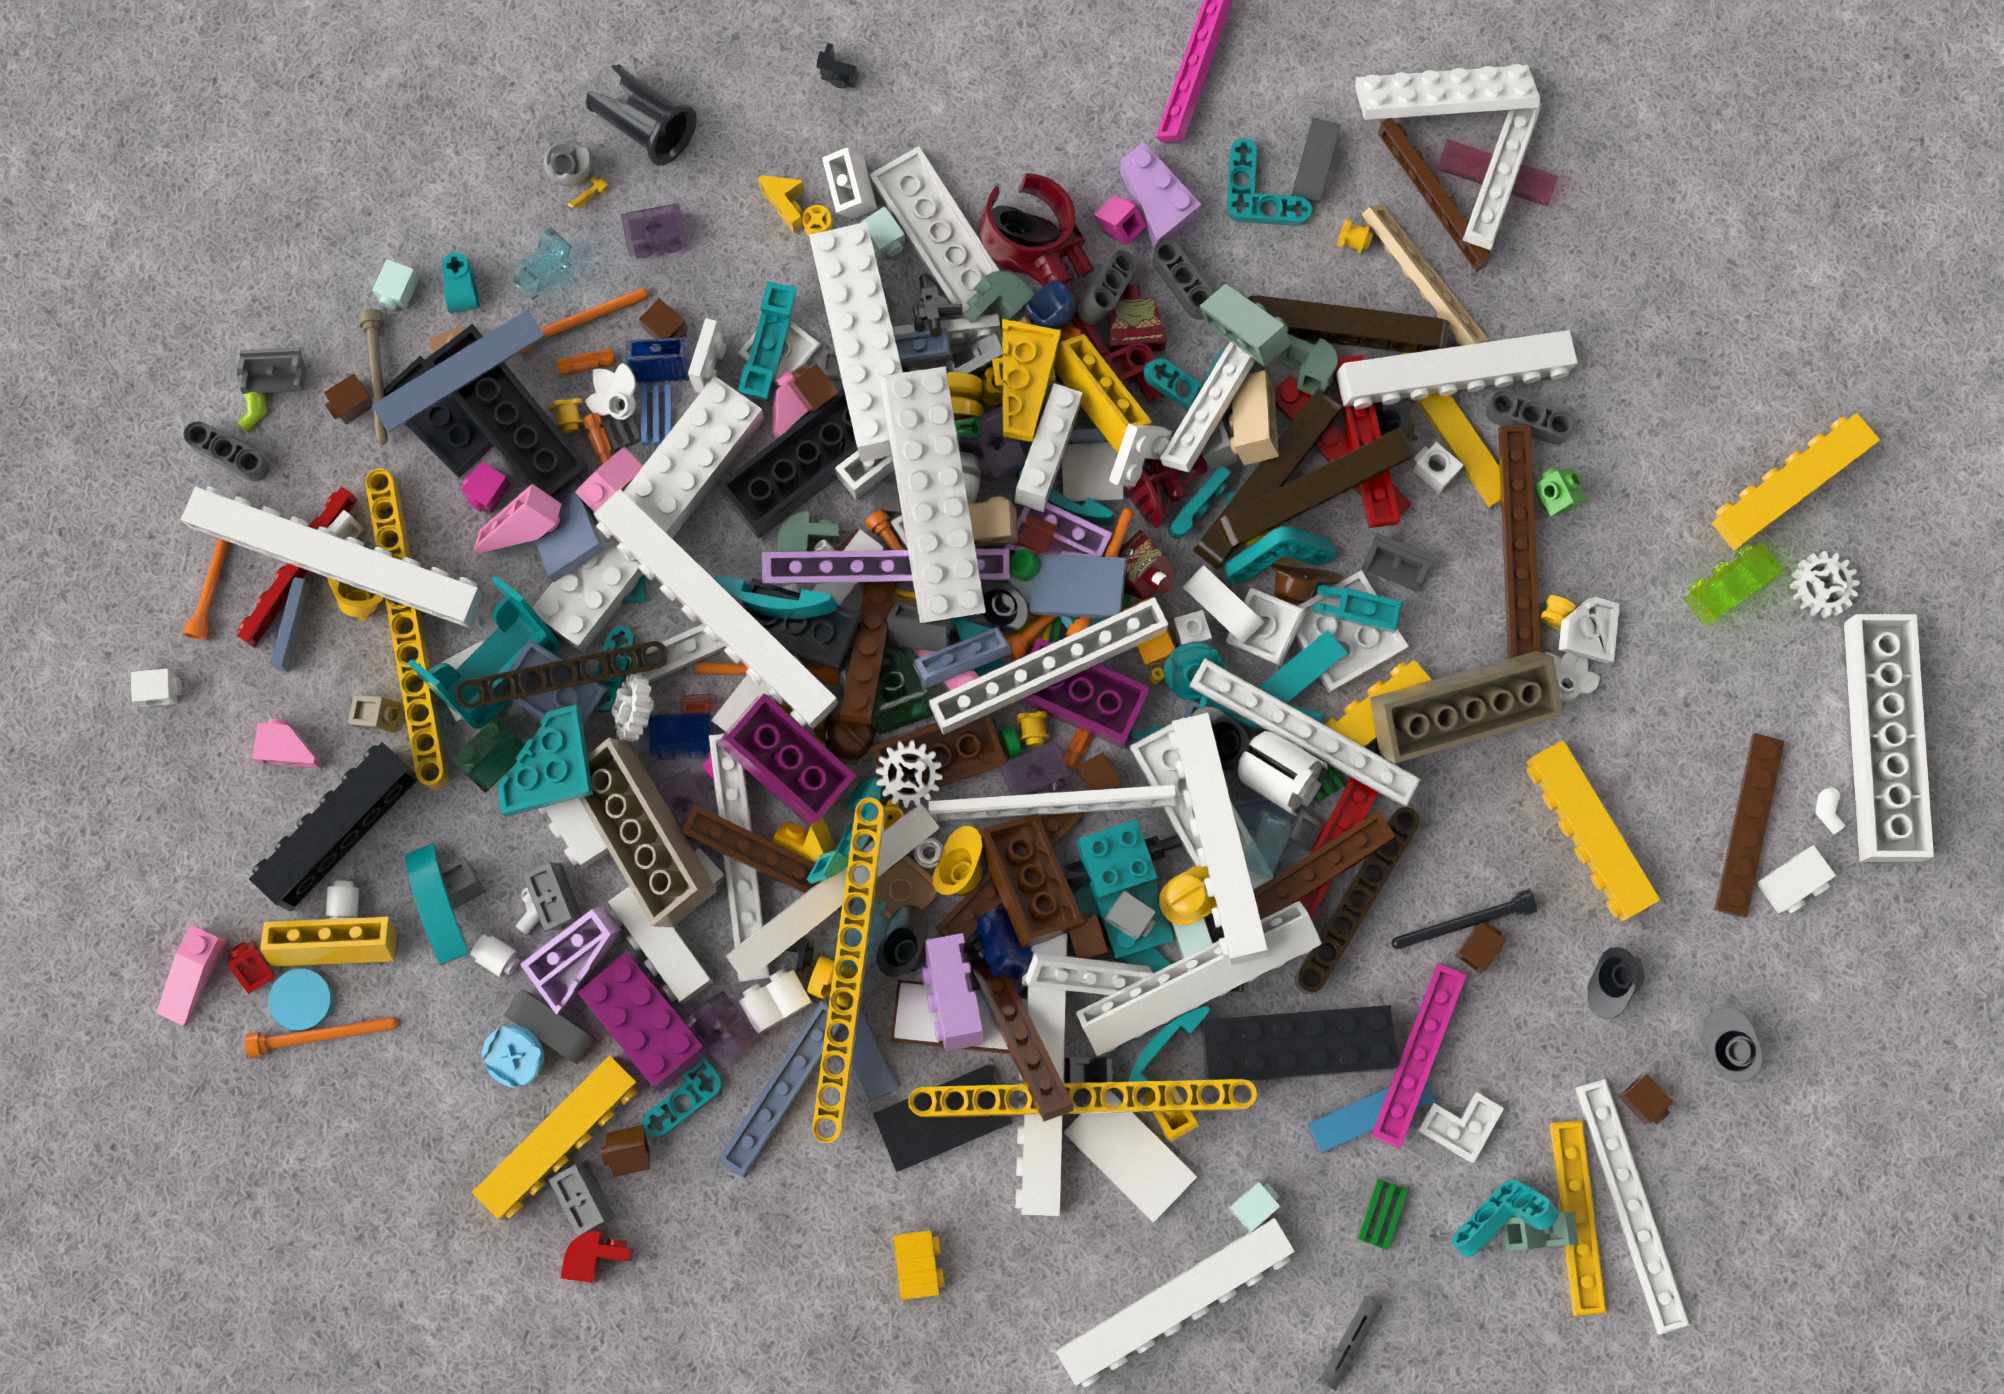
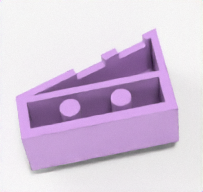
M1144 141L1121 159L1120 174L1132 201L1138 207L1147 225L1144 229L1147 231L1153 249L1160 240H1172L1199 218L1202 204Z
M1047 502L1044 512L1024 507L1017 521L1018 542L1008 543L1004 549H1009V553L1027 549L1034 554L1104 557L1113 533Z
M601 905L591 909L520 964L556 1015L568 1010L578 996L577 992L584 987L621 932V928L606 907Z
M963 933L926 940L925 966L921 967L923 984L929 985L931 994L927 995L930 1013L936 1012L938 1022L934 1023L937 1041H943L945 1052L982 1045L983 1029L976 994L973 992L970 982L969 962L966 963L963 953L965 944Z

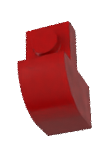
M605 1231L583 1233L576 1237L568 1246L563 1259L560 1279L595 1283L597 1282L600 1258L632 1261L634 1248L626 1247L627 1241L608 1238L607 1244H603Z

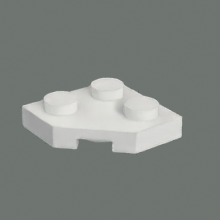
M1599 597L1588 598L1562 620L1559 650L1605 664L1614 662L1620 604Z

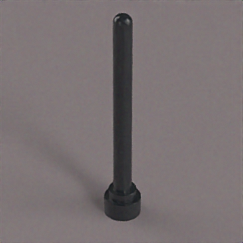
M1527 889L1517 892L1516 896L1512 897V901L1392 939L1391 945L1394 949H1401L1509 914L1516 913L1517 915L1523 914L1527 916L1537 913V905L1531 890Z

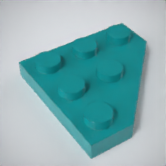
M576 704L549 711L540 721L542 725L532 740L530 738L527 740L515 758L517 762L507 776L504 775L498 783L500 809L503 816L509 817L593 795L581 711Z

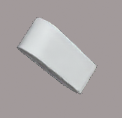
M1204 565L1183 585V588L1242 644L1264 623L1257 614Z

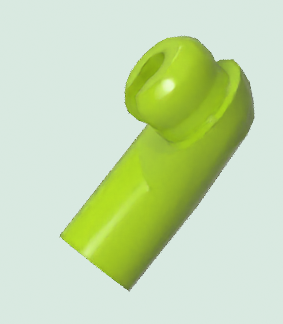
M249 392L244 394L248 412L237 423L247 432L267 414L264 393Z

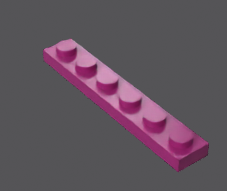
M1203 0L1156 134V138L1163 143L1184 141L1233 0Z
M1437 963L1371 1134L1372 1138L1401 1149L1467 974Z

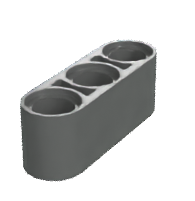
M1312 117L1291 196H1299L1309 201L1320 203L1341 124Z
M1160 240L1155 245L1152 263L1155 270L1186 312L1194 319H1204L1200 307L1196 306L1193 301L1195 299L1206 301L1214 294L1174 240ZM1169 253L1173 256V259L1165 261L1159 255ZM1178 276H1186L1190 279V282L1182 284L1176 278Z
M1118 250L1097 271L1077 307L1078 315L1085 323L1090 325L1097 324L1115 307L1136 270V261L1130 253Z
M1501 390L1496 392L1486 407V415L1491 422L1500 426L1531 425V437L1550 444L1557 445L1563 443L1574 429V419L1568 412L1510 391ZM1495 403L1504 404L1508 412L1497 410ZM1523 414H1532L1536 422H1528ZM1552 423L1560 424L1564 428V432H1556L1552 428Z
M193 421L185 427L183 432L184 439L198 454L250 481H260L268 475L269 464L256 449L201 421ZM207 434L203 442L196 443L199 435ZM232 447L229 455L221 456L225 448ZM258 460V464L254 469L247 470V466L251 461Z
M524 989L520 990L504 1013V1016L519 1026L529 1029L539 1040L577 1065L596 1039L563 1015H556L551 1007Z

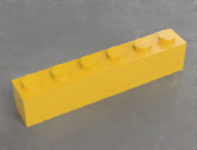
M1858 413L1849 419L1845 415L1839 418L1830 426L1833 430L1826 436L1822 432L1807 443L1810 447L1808 450L1801 453L1798 449L1784 460L1787 464L1779 471L1777 467H1774L1762 477L1764 483L1757 488L1754 484L1750 485L1738 495L1741 498L1740 501L1734 505L1729 501L1715 512L1718 517L1711 524L1734 551L1880 441Z
M1564 740L1531 757L1526 762L1529 766L1526 768L1528 776L1534 784L1539 783L1544 791L1542 798L1546 806L1550 810L1555 809L1561 819L1558 821L1561 831L1566 837L1571 836L1577 846L1574 848L1576 856L1583 864H1588L1592 871L1590 877L1593 884L1599 891L1603 889L1609 899L1606 904L1611 914L1616 918L1619 916L1621 921H1624L1660 901V898Z
M609 1055L472 1193L498 1220H504L506 1217L512 1219L522 1210L524 1205L521 1202L529 1194L535 1196L545 1187L547 1183L544 1179L552 1171L557 1174L568 1164L570 1160L567 1156L575 1148L580 1151L591 1141L593 1137L590 1133L598 1125L603 1128L614 1118L615 1114L612 1111L621 1102L626 1105L637 1095L638 1091L635 1088L640 1083L613 1056Z

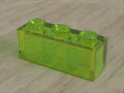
M1762 542L1753 548L1750 544H1747L1734 554L1737 559L1731 564H1728L1726 560L1711 570L1714 576L1707 581L1701 577L1687 587L1690 593L1683 600L1704 627L1710 625L1784 571Z

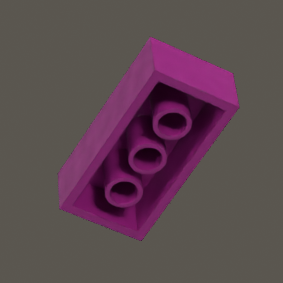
M1038 637L1031 654L1053 643ZM1097 664L1020 699L1018 702L1038 711H1046L1047 715L1082 731L1085 730L1091 735L1123 749L1145 703L1150 687Z
M765 693L753 700L717 742L722 749L807 825L818 822L856 777L848 767Z
M627 952L577 992L653 1088L660 1093L709 1053L705 1045L635 959Z

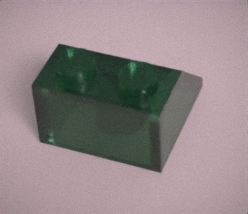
M495 716L451 760L486 793L517 762L515 758L525 744Z

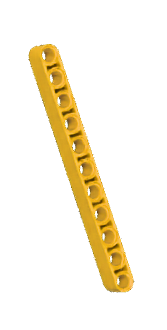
M382 468L374 469L368 473L365 484L376 547L393 553L392 557L402 560L403 557L411 558L397 481L387 470ZM388 480V485L384 490H376L378 483ZM388 508L393 509L392 516L387 519H381L383 511ZM398 537V542L394 547H386V543L390 538ZM385 598L417 779L427 788L438 790L447 784L449 771L435 692L425 682L420 691L411 692L412 684L422 679L406 663L407 655L412 651H418L419 655L415 662L427 672L430 669L421 611L403 604L396 605L395 601ZM405 623H414L410 633L401 634V628ZM422 709H428L429 715L427 719L417 722V713ZM433 738V747L428 751H422V742L425 739ZM433 767H438V777L435 780L427 781V772Z
M874 798L861 800L856 806L812 1125L814 1137L822 1143L835 1141L840 1137L844 1129L886 816L884 806ZM869 804H874L879 809L878 817L873 821H866L862 816L864 807ZM865 835H870L875 841L874 848L870 852H861L858 847L859 839ZM861 866L867 867L870 871V879L864 884H858L854 879L855 870ZM861 897L866 903V910L863 914L856 916L850 911V903L853 899ZM851 929L859 930L862 935L861 943L856 947L849 946L845 939L846 933ZM847 960L854 961L858 967L857 974L851 979L843 976L841 972L842 964ZM842 992H848L853 997V1005L848 1010L841 1009L837 1004L838 995ZM838 1023L845 1024L849 1029L848 1038L842 1042L837 1041L833 1036V1028ZM833 1055L842 1057L845 1062L844 1070L841 1073H834L829 1068L828 1062ZM828 1087H834L840 1092L841 1098L838 1104L831 1105L826 1102L824 1093ZM830 1119L835 1123L836 1132L833 1136L828 1137L821 1133L820 1124L822 1120Z
M1244 1079L1063 1083L1073 1103V1111L1066 1114L1244 1110L1252 1106L1257 1098L1256 1087L1252 1082ZM1025 1084L920 1087L912 1091L908 1100L910 1109L919 1117L1040 1115ZM1237 1086H1245L1249 1089L1251 1097L1247 1103H1239L1234 1099L1233 1090ZM1179 1087L1185 1090L1187 1093L1185 1103L1175 1105L1170 1101L1169 1092L1173 1088ZM1205 1087L1215 1088L1219 1094L1218 1101L1214 1104L1205 1103L1201 1098L1202 1089ZM1144 1088L1151 1089L1155 1094L1154 1103L1148 1106L1140 1104L1137 1100V1093ZM1118 1089L1122 1092L1124 1099L1119 1106H1110L1105 1101V1095L1109 1090ZM1079 1090H1086L1092 1096L1090 1104L1086 1107H1078L1073 1101L1074 1094ZM1017 1091L1024 1092L1028 1097L1026 1106L1021 1109H1016L1010 1104V1097ZM985 1092H991L996 1097L994 1107L988 1110L982 1109L978 1103L980 1095ZM952 1093H960L964 1097V1104L959 1110H951L947 1106V1098ZM920 1094H929L932 1098L931 1107L926 1111H919L915 1105L916 1098Z

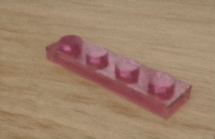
M1447 139L1436 169L1482 185L1493 154ZM1521 164L1511 195L1548 206L1558 176Z

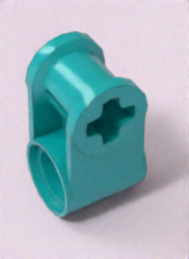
M458 252L448 254L442 261V270L445 285L444 295L449 313L479 309V300L476 301V298H479L472 266L463 254ZM461 265L462 267L459 268V273H454L455 271H457V266Z

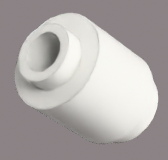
M334 881V886L327 887L326 917L329 919L358 918L359 888L353 887L352 881Z
M485 934L478 939L470 954L476 958V963L500 978L505 974L511 975L519 964V959L516 958L517 950L496 937H488Z

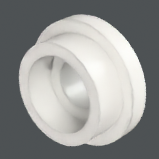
M928 837L914 848V858L921 867L935 868L944 847L937 839ZM926 848L934 849L935 855L933 858L927 859L924 857L923 852Z

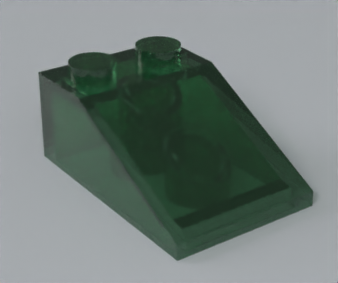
M888 634L872 716L879 735L934 716L929 700L933 699L930 688H927L915 667L914 660H916L912 648L889 645Z

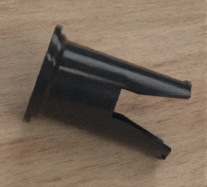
M612 64L613 70L621 77L619 85L629 96L628 100L623 104L615 98L588 91L585 100L586 107L592 113L595 112L647 149L648 157L655 165L664 166L674 161L690 143L695 132L697 123L696 112L689 105H674L627 72L620 64Z

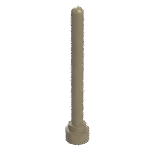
M366 309L359 313L360 327L367 333L372 402L374 404L384 398L379 332L381 327L384 326V319L381 310ZM373 409L376 442L379 445H385L388 442L387 429Z

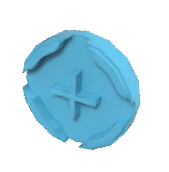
M294 969L284 973L274 982L269 993L268 1005L272 1017L281 1026L292 1031H308L321 1024L328 1017L332 1008L333 994L329 984L322 975L309 969Z
M505 1025L496 1029L485 1040L482 1050L483 1059L485 1058L487 1071L497 1082L508 1087L526 1085L533 1081L542 1071L544 1064L543 1047L538 1038L529 1029L519 1025Z

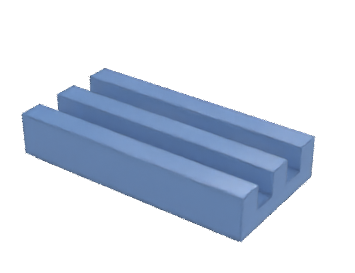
M653 385V387L641 386L642 445H660L665 439L660 438L659 394H665V438L672 430L671 385H665V387H659V385ZM648 394H653V438H648Z

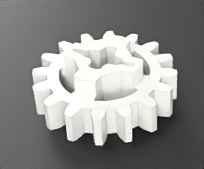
M1826 551L1820 553L1818 557L1813 553L1807 557V561L1803 559L1797 565L1799 569H1796L1791 575L1797 579V581L1790 584V588L1797 589L1798 591L1793 596V599H1802L1803 603L1800 608L1803 610L1809 606L1811 608L1810 615L1812 616L1816 615L1819 611H1821L1823 618L1831 615V611L1837 616L1843 612L1842 608L1846 610L1852 605L1850 600L1858 596V593L1852 590L1860 584V581L1852 580V576L1857 571L1856 569L1848 571L1846 567L1850 561L1847 559L1840 563L1838 561L1839 554L1837 553L1831 558H1828ZM1815 567H1824L1820 572L1817 570H1814L1813 572L1810 571L1812 568ZM1829 597L1839 598L1836 602L1826 603Z
M634 674L627 676L626 682L622 683V688L617 690V697L611 712L615 719L614 730H617L616 737H619L620 740L638 741L639 735L643 734V728L648 726L654 701L649 697L651 686H648L649 679H646L644 676Z
M910 740L908 747H904L903 743L898 741V749L895 751L888 746L886 749L889 756L887 758L884 756L879 757V761L884 766L878 767L875 770L877 774L883 775V778L876 781L877 786H886L882 795L885 797L892 794L893 804L902 799L906 808L911 800H914L917 807L920 806L921 797L930 801L929 791L939 790L934 781L941 780L943 777L942 774L935 772L936 769L941 767V763L932 762L936 753L934 751L928 754L925 753V743H922L919 748H915L914 740ZM911 753L920 757L915 760L904 759L902 754ZM893 763L897 768L896 776L889 781L888 770L890 764ZM900 763L909 770L916 769L914 775L918 784L908 777L902 779L904 773ZM929 766V780L925 785L921 779L922 771ZM907 787L913 788L916 792L907 794L898 790Z

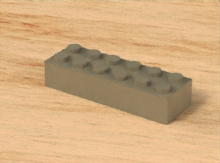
M1539 651L1370 697L1380 756L1395 764L1563 716L1554 657Z
M608 738L587 756L593 795L581 797L579 800L651 925L655 927H674L717 892V889L685 835L680 833L681 828L630 742Z

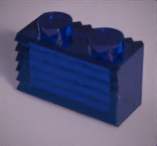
M686 337L626 340V364L632 370L635 381L639 384L641 382L652 383L653 381L658 383L660 380L662 382L666 380L668 382L671 380L676 382L688 381L690 379L688 375L690 354Z
M711 713L650 715L648 723L649 751L652 756H657V759L662 761L675 760L676 755L688 754L690 759L706 758V753H709L711 750L709 735H713V722L711 721L713 718Z
M990 909L977 919V929L983 941L986 952L985 958L989 963L992 976L1006 977V979L1015 978V980L1020 979L1028 973L1033 959L1032 946L1022 949L1006 910Z

